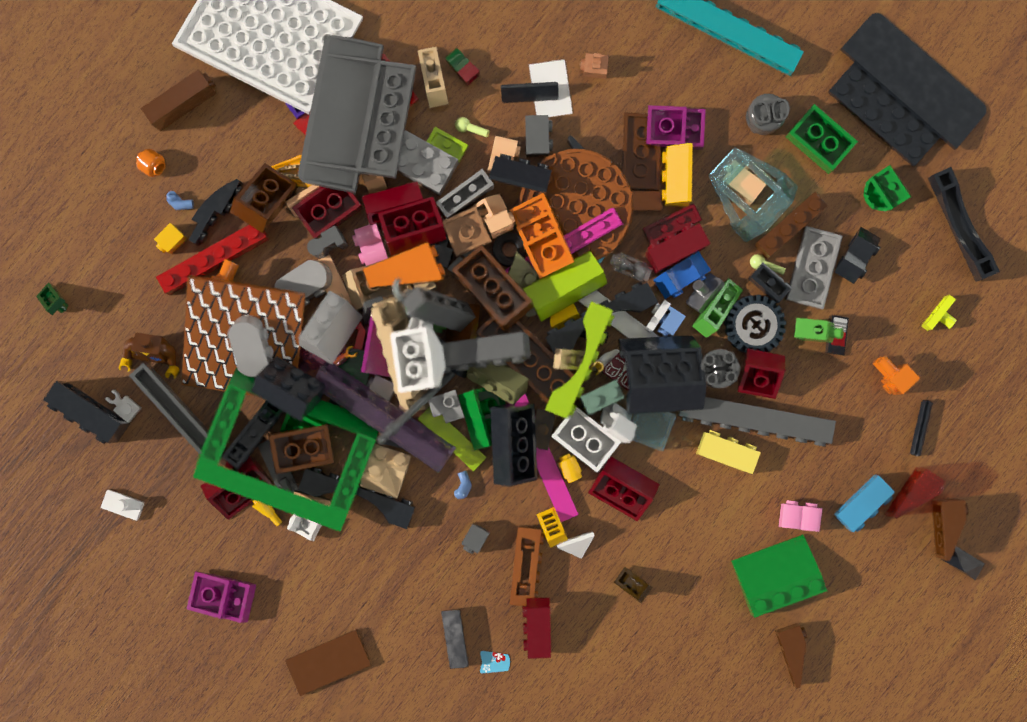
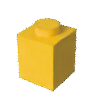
M169 223L154 240L158 243L156 247L164 254L166 252L173 254L188 238L175 225Z

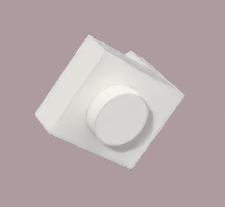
M293 515L289 520L287 529L314 541L321 525Z

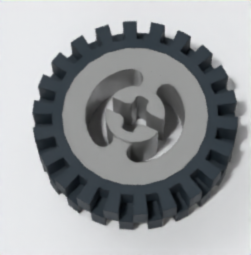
M750 295L735 302L726 316V321H724L727 339L734 348L736 347L738 351L746 354L747 348L769 352L779 345L778 343L782 341V336L786 331L784 329L786 321H784V312H781V307L777 306L774 300H770L766 296ZM750 311L759 312L760 316L750 317L751 320L745 322L744 330L742 321L745 315ZM766 320L768 328L764 336L759 339L751 338L750 334L760 333L759 330H764ZM752 321H753V322H756V321H757V322L759 323V324H757L758 329H757V328H754V329H753V328L751 327V326H753Z

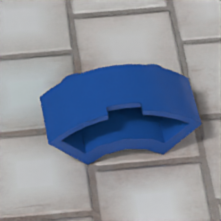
M698 251L653 279L665 299L671 295L675 298L682 294V289L692 282L706 279L705 274L711 270Z

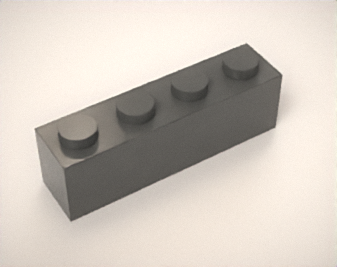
M419 286L402 301L405 312L409 317L459 332L476 317L467 302Z

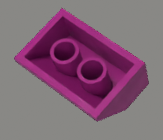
M371 314L361 372L391 377L388 372L387 360L383 355L382 343L377 335V327Z

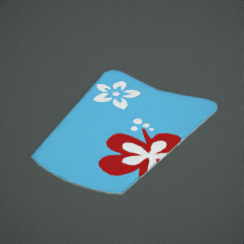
M481 651L482 665L480 673L509 670L510 658L508 654Z

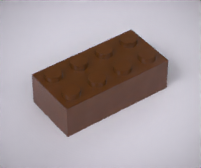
M482 244L452 269L455 277L504 332L534 307L532 300Z

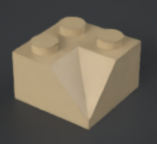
M374 444L362 475L360 487L398 498L411 456Z

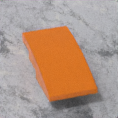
M545 193L509 210L515 219L516 228L539 279L575 262Z

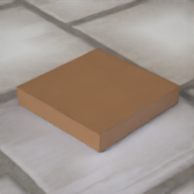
M477 206L442 221L456 257L477 249L481 244L484 246L492 242Z

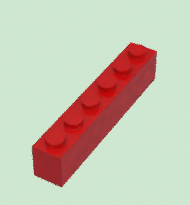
M247 225L156 276L164 293L172 295L187 286L189 275L204 277L222 267L225 259L233 261L270 239L265 231L262 233L251 225Z

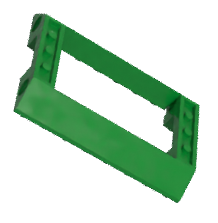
M236 368L227 385L198 458L193 478L341 532L382 423L323 400L307 415L357 434L330 506L219 466L218 463L226 449L225 446L245 401V395L249 393L259 397L251 392L256 376L244 375Z

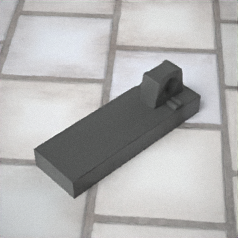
M269 440L259 444L258 448L276 487L289 492L298 490L299 487L292 471L279 474L274 472Z

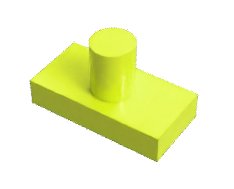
M951 295L944 296L922 324V327L927 331L932 330L940 321L950 329L957 320L947 313V310L956 299Z

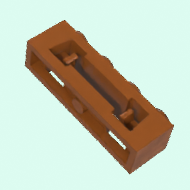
M518 526L510 605L526 606V598H538V591H535V583L540 581V572L537 571V564L542 562V552H539V546L544 543V533H541V528ZM522 538H525L524 548L531 549L532 540L535 541L534 551H531L528 579L530 584L529 593H526L527 584L520 583L519 593H516L517 582H520L522 568Z

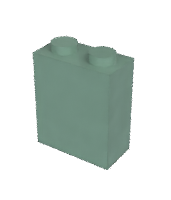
M615 380L581 396L580 401L586 414L590 415L625 397Z

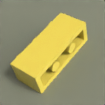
M712 430L709 433H703L696 454L753 474L761 453L756 451L757 447L747 443L745 446L739 445V440L728 437L727 440L720 438L721 434Z

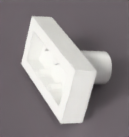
M108 489L101 508L138 521L145 502Z

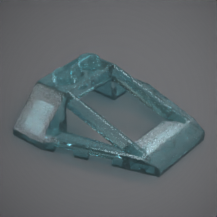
M734 148L708 175L717 196L721 199L724 206L723 209L731 221L730 224L733 230L745 242L766 232L793 203L798 188L786 173L738 148ZM745 166L749 167L774 191L756 212L728 187V184ZM764 171H766L767 173H769L770 175H772L773 177H775L776 179H778V181L775 182V181H774L771 177H769ZM728 197L747 214L742 220H740Z

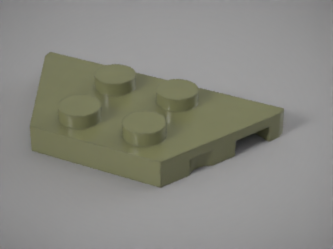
M518 251L515 252L508 275L523 290V288L539 280L535 268ZM534 308L526 313L528 317L537 315Z

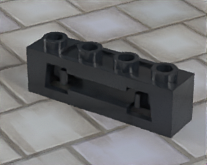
M265 401L222 455L220 463L228 469L238 472L283 415L284 411Z

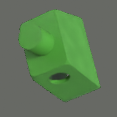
M796 318L794 337L803 341L832 343L833 338H843L844 330L843 327H835L834 323L830 321Z

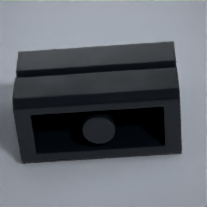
M761 263L748 277L749 281L771 300H774L776 304L792 289L788 283H784V280L764 263Z

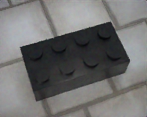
M55 381L43 401L48 403L47 407L55 412L60 411L64 414L63 418L69 422H77L80 424L79 428L86 433L92 432L96 435L95 439L103 444L106 442L109 444L118 443L131 424L67 381Z
M517 402L514 405L505 404L491 407L494 484L511 487L537 481L535 404Z

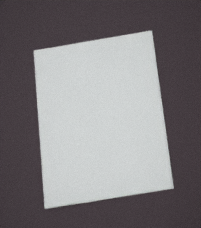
M565 60L529 65L532 83L558 82L559 99L534 101L536 115L552 117L573 114Z

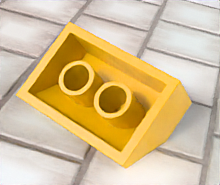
M693 143L667 146L665 152H662V163H665V171H662V182H665V190L661 191V201H665L664 206L687 207L692 201Z

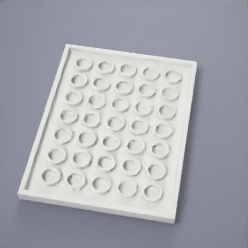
M197 0L172 45L310 115L325 39L332 35L353 38L363 20V16L331 0Z

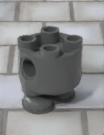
M762 94L756 97L746 111V121L751 131L759 135L775 133L784 124L789 114V103L787 100L774 94Z
M717 349L703 356L701 369L705 370L708 387L724 388L730 386L737 380L740 366L732 352Z

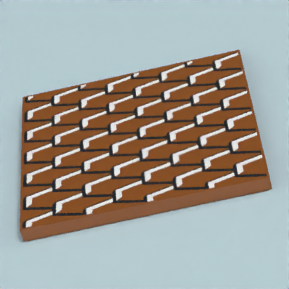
M189 275L187 280L181 385L219 391L226 390L235 369L238 368L228 338V331L235 320L244 315L258 318L262 321L263 328L267 329L268 345L273 349L272 360L278 356L299 369L301 351L299 336L303 329L306 293Z

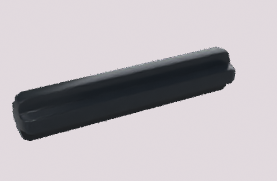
M921 401L910 450L911 455L921 456L933 405L931 401Z

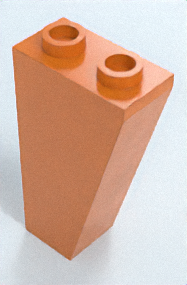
M428 242L363 269L371 288L393 286L397 278L401 279L399 285L438 282L444 280L443 275H445L442 264H438L435 258L438 256L435 246H431Z

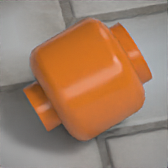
M146 149L137 155V168L147 176L155 177L161 175L165 170V159L156 151Z

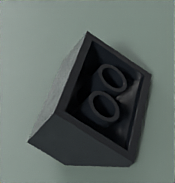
M501 153L500 157L495 156L489 179L547 193L552 170L548 169L549 165L538 163L537 166L530 165L529 160L519 158L517 162L511 160L512 156Z

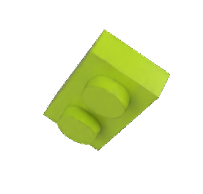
M434 127L427 140L431 145L457 158L458 162L461 161L468 148V144L437 127Z

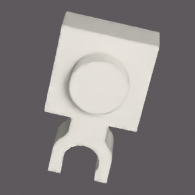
M664 300L661 305L659 303L656 304L652 310L654 315L644 330L650 334L653 332L671 305L669 302Z
M112 390L111 392L116 396L115 400H111L109 397H106L105 400L115 404L116 407L113 411L127 423H130L141 410V407L128 396L122 399L116 390Z

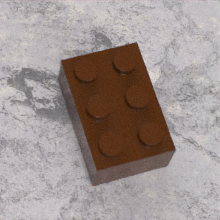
M265 163L234 198L230 213L263 233L286 206V201L293 197L297 183Z

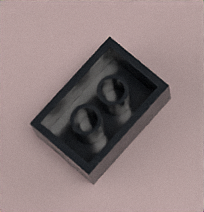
M277 356L257 374L251 392L302 421L320 403L326 385Z

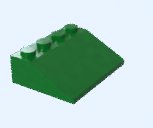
M804 534L731 560L749 611L754 618L827 591L821 572Z

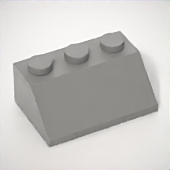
M329 290L299 336V346L333 364L361 321L362 316L346 299Z

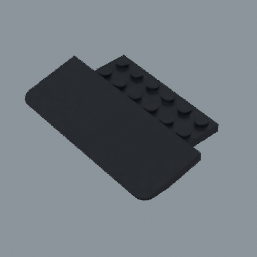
M880 13L871 14L840 49L854 63L828 91L831 96L913 167L916 166L939 138L956 150L987 112L985 104Z

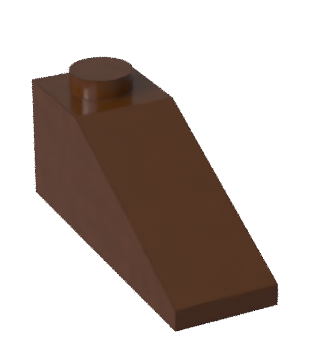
M795 623L777 629L775 632L793 686L797 689L801 687L806 651L805 638H807L804 627Z

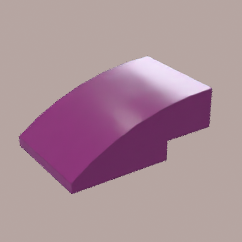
M648 105L646 144L667 147L693 143L692 149L703 150L705 109Z
M195 571L187 610L239 623L248 622L257 584Z

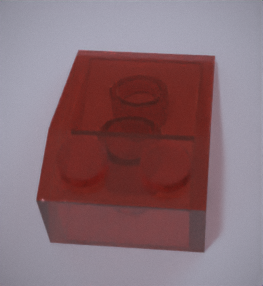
M915 467L884 515L898 519L939 496L944 490L943 485L946 481L927 468Z

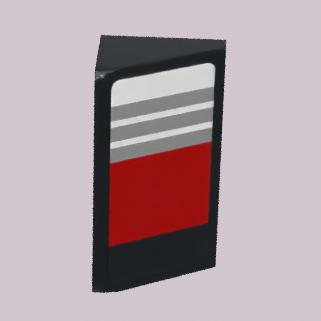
M830 315L829 321L834 323L835 327H843L844 332L842 339L833 338L832 343L826 342L825 353L845 356L849 318Z

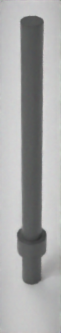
M451 370L450 373H446L442 377L440 386L430 388L395 422H391L386 427V430L377 438L378 442L383 444L391 436H395L400 431V427L455 376V373Z

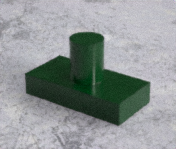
M49 282L36 296L45 310L52 316L56 311L64 313L68 308V304L61 294Z

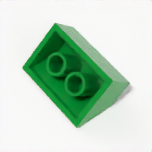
M484 387L458 395L474 450L492 446L491 407L505 405L506 402L496 394L487 391Z

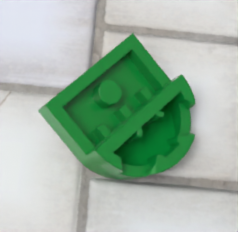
M891 165L868 179L863 193L866 203L872 209L878 211H889L912 197Z

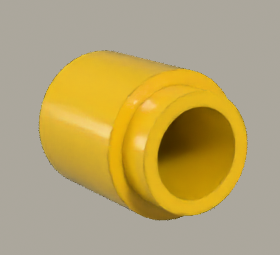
M567 453L559 457L560 461L557 464L568 483L582 477V470L575 455L570 456Z

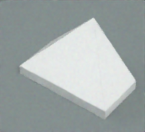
M590 531L569 538L567 541L558 544L557 547L582 559L594 538V533Z

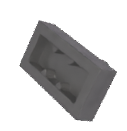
M708 273L706 279L703 281L696 280L693 283L695 291L686 303L702 314L725 283L713 274Z

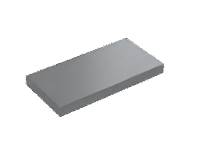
M808 226L804 227L789 284L792 289L787 293L786 300L821 310L824 309L842 235Z

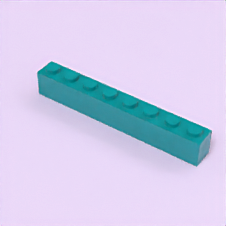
M658 0L655 8L789 76L794 72L804 53L800 50L799 46L784 42L783 38L778 35L772 36L766 33L767 31L760 26L754 27L745 18H737L733 16L731 11L727 9L721 10L715 7L716 5L709 0Z

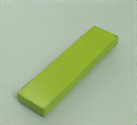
M430 406L418 418L472 471L487 458L479 449L474 450L472 443L450 422L445 423L442 415L433 417Z

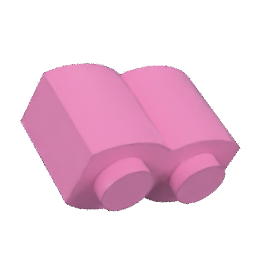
M377 224L367 225L354 230L355 235L352 237L355 246L360 247L361 253L358 255L361 264H366L367 266L388 259Z
M787 500L786 504H781L779 527L820 532L822 509L817 508V504L806 503L805 506H798V502Z

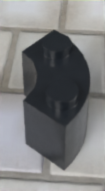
M860 227L849 243L845 256L841 257L834 272L853 284L858 278L862 279L867 272L865 267L871 256H875L880 249L879 242L881 238Z

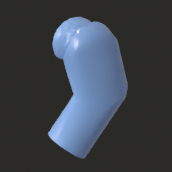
M174 191L167 193V202L175 210L194 209L193 200H182Z

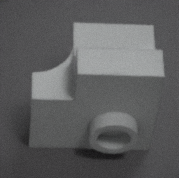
M456 390L432 397L428 401L433 417L443 415L445 423L464 418Z

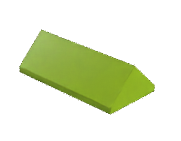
M591 251L574 259L575 262L523 288L525 294L532 300L533 308L541 322L607 284L605 273Z

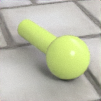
M460 117L455 122V127L459 132H466L468 130L484 137L489 136L490 130L471 124L465 117Z
M755 254L750 259V264L755 269L761 263H764L775 273L781 275L785 273L786 268L766 261L761 254Z

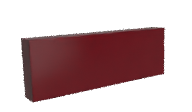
M693 203L642 228L651 245L656 241L664 240L666 236L674 232H680L691 223L696 224L702 221V218Z

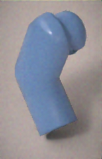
M467 471L458 473L461 484L454 491V496L457 499L466 498L471 490L472 484Z

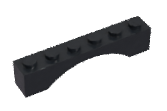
M952 167L930 176L928 181L975 282L999 273V268L992 254L980 239L969 218L962 199L960 186Z
M638 282L631 286L633 290L628 293L622 291L615 295V300L611 302L605 300L599 305L613 310L612 313L619 311L641 313L656 305L658 301L648 282L644 284ZM587 311L581 313L582 317L576 321L574 318L564 323L565 327L559 330L555 327L547 332L548 336L545 339L554 356L556 348L573 350L578 337L585 329L583 319Z
M317 467L306 468L298 491L314 497L334 493L341 476L334 473H329V475L323 474L322 469ZM358 486L355 495L375 505L383 513L388 523L404 529L409 528L416 506L412 505V501L404 498L399 501L394 499V497Z

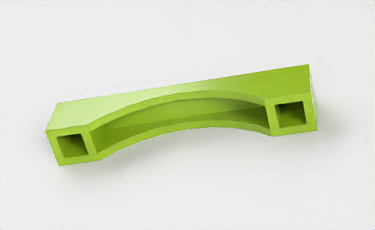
M592 301L590 302L583 319L586 331V350L583 361L570 381L552 392L545 410L566 419L568 416H573L576 406L573 405L576 397L580 399L584 390L581 387L583 380L587 381L592 370L588 368L591 361L595 363L599 352L596 349L599 344L603 345L607 335L604 333L606 326H611L614 316L611 315L613 310Z

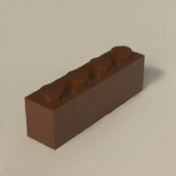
M814 192L754 244L755 247L766 259L769 258L828 205Z

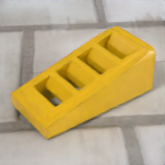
M554 507L536 514L550 548L568 540ZM551 514L554 515V516H551V517H549V518H547V519H544V520L542 519V518H544V517H546V516H548V515H551ZM554 519L556 520L555 522L545 525V523L550 522ZM558 525V527H555V528H553V529L547 531V529H549V528H551V527H553V526ZM560 530L559 533H556V534H554V535H552V536L549 535V534H552V533H554V532Z

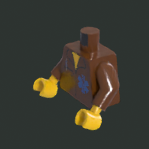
M137 332L135 337L125 341L119 370H121L122 366H126L129 372L132 366V358L167 364L169 367L165 377L169 378L173 374L174 379H176L179 373V368L175 366L177 364L176 351L163 337Z

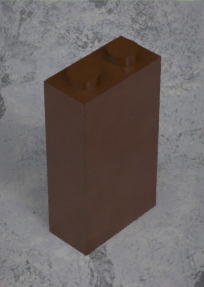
M198 69L144 105L141 110L149 122L159 131H162L215 95L214 87L216 85L206 72L202 74Z

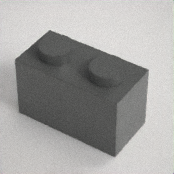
M548 115L525 116L526 157L549 156V151H553V139H549V132H552V120L549 121Z

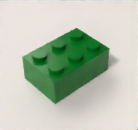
M815 104L786 135V138L828 174L837 167L858 142Z

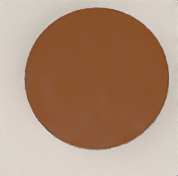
M567 149L543 159L540 163L549 165L548 169L552 170L545 195L563 235L568 234L612 207L615 208L623 223L618 228L572 254L573 259L588 251H591L596 260L610 254L626 236L633 216L632 192L623 172L605 156L585 149ZM522 187L519 205L544 192Z

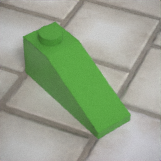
M729 278L692 325L706 338L719 329L743 291Z

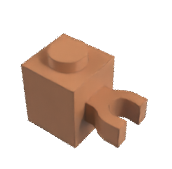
M586 53L585 59H581L580 70L584 71L583 76L606 79L609 55Z

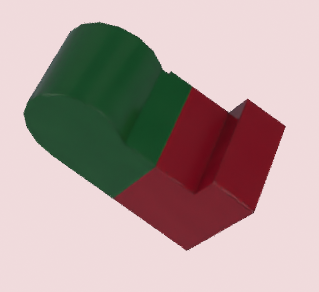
M455 48L445 57L451 68L467 86L480 76V71L458 48Z

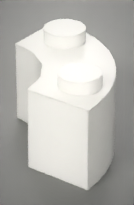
M612 403L603 408L600 424L604 426L602 429L623 443H630L635 437L634 432L637 425L631 422L632 414H628V411L617 403Z

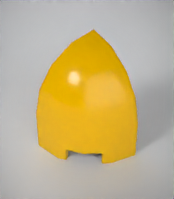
M574 303L550 317L552 328L557 327L559 330L565 327L564 323L572 318L576 321L581 318Z

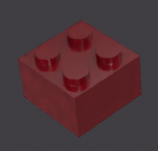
M747 348L738 376V392L776 399L785 374V356Z

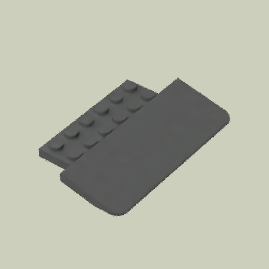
M335 35L325 39L298 172L302 182L356 194L360 173L396 178L416 65L381 61L384 49L383 44Z

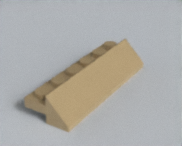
M394 296L374 303L371 310L372 319L377 327V335L382 343L383 355L388 363V372L394 383V392L399 400V409L404 414L429 388L399 392L391 333L406 331L409 321L403 303ZM427 402L418 411L427 409L430 406L429 402Z

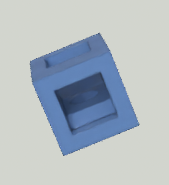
M671 306L667 309L668 315L665 313L659 321L661 325L657 330L665 337L668 335L673 336L686 317Z

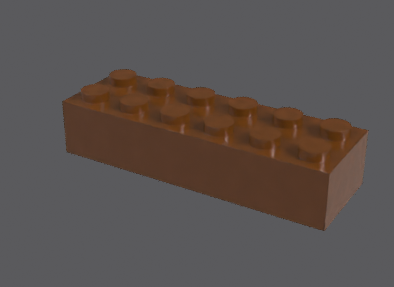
M490 317L477 330L476 334L480 338L524 332L529 335L531 359H524L525 362L513 363V361L506 362V364L514 371L528 378V386L548 404L552 392L565 385L574 375L568 369L553 368L554 355L519 321L515 322L504 332L493 318Z

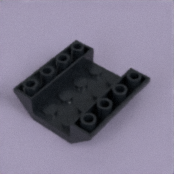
M693 335L618 339L620 358H625L629 392L625 395L628 414L704 409L707 383L705 370L701 369L703 360L701 347Z

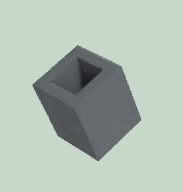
M473 523L461 543L464 545L463 549L471 554L474 552L479 553L490 532Z

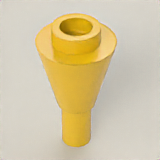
M256 500L252 501L254 503L252 507L267 518L269 517L276 527L282 523V520L276 515L272 506Z

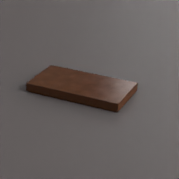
M624 112L621 171L626 177L630 189L659 191L661 146L646 144L648 113Z
M357 629L285 660L300 696L372 665Z

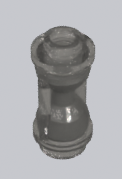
M618 252L617 255L613 254L609 263L613 265L612 270L641 282L643 280L647 282L653 270L648 263Z

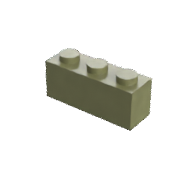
M489 364L486 368L479 369L474 366L469 367V370H467V378L472 382L479 384L487 391L496 394L512 405L527 392L528 378L506 365L494 366V364Z

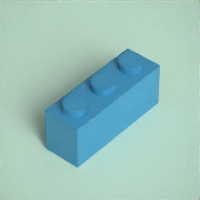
M873 475L833 515L849 531L858 532L865 526L864 522L868 518H873L879 512L878 508L882 504L886 505L892 500V495L895 492L879 475Z

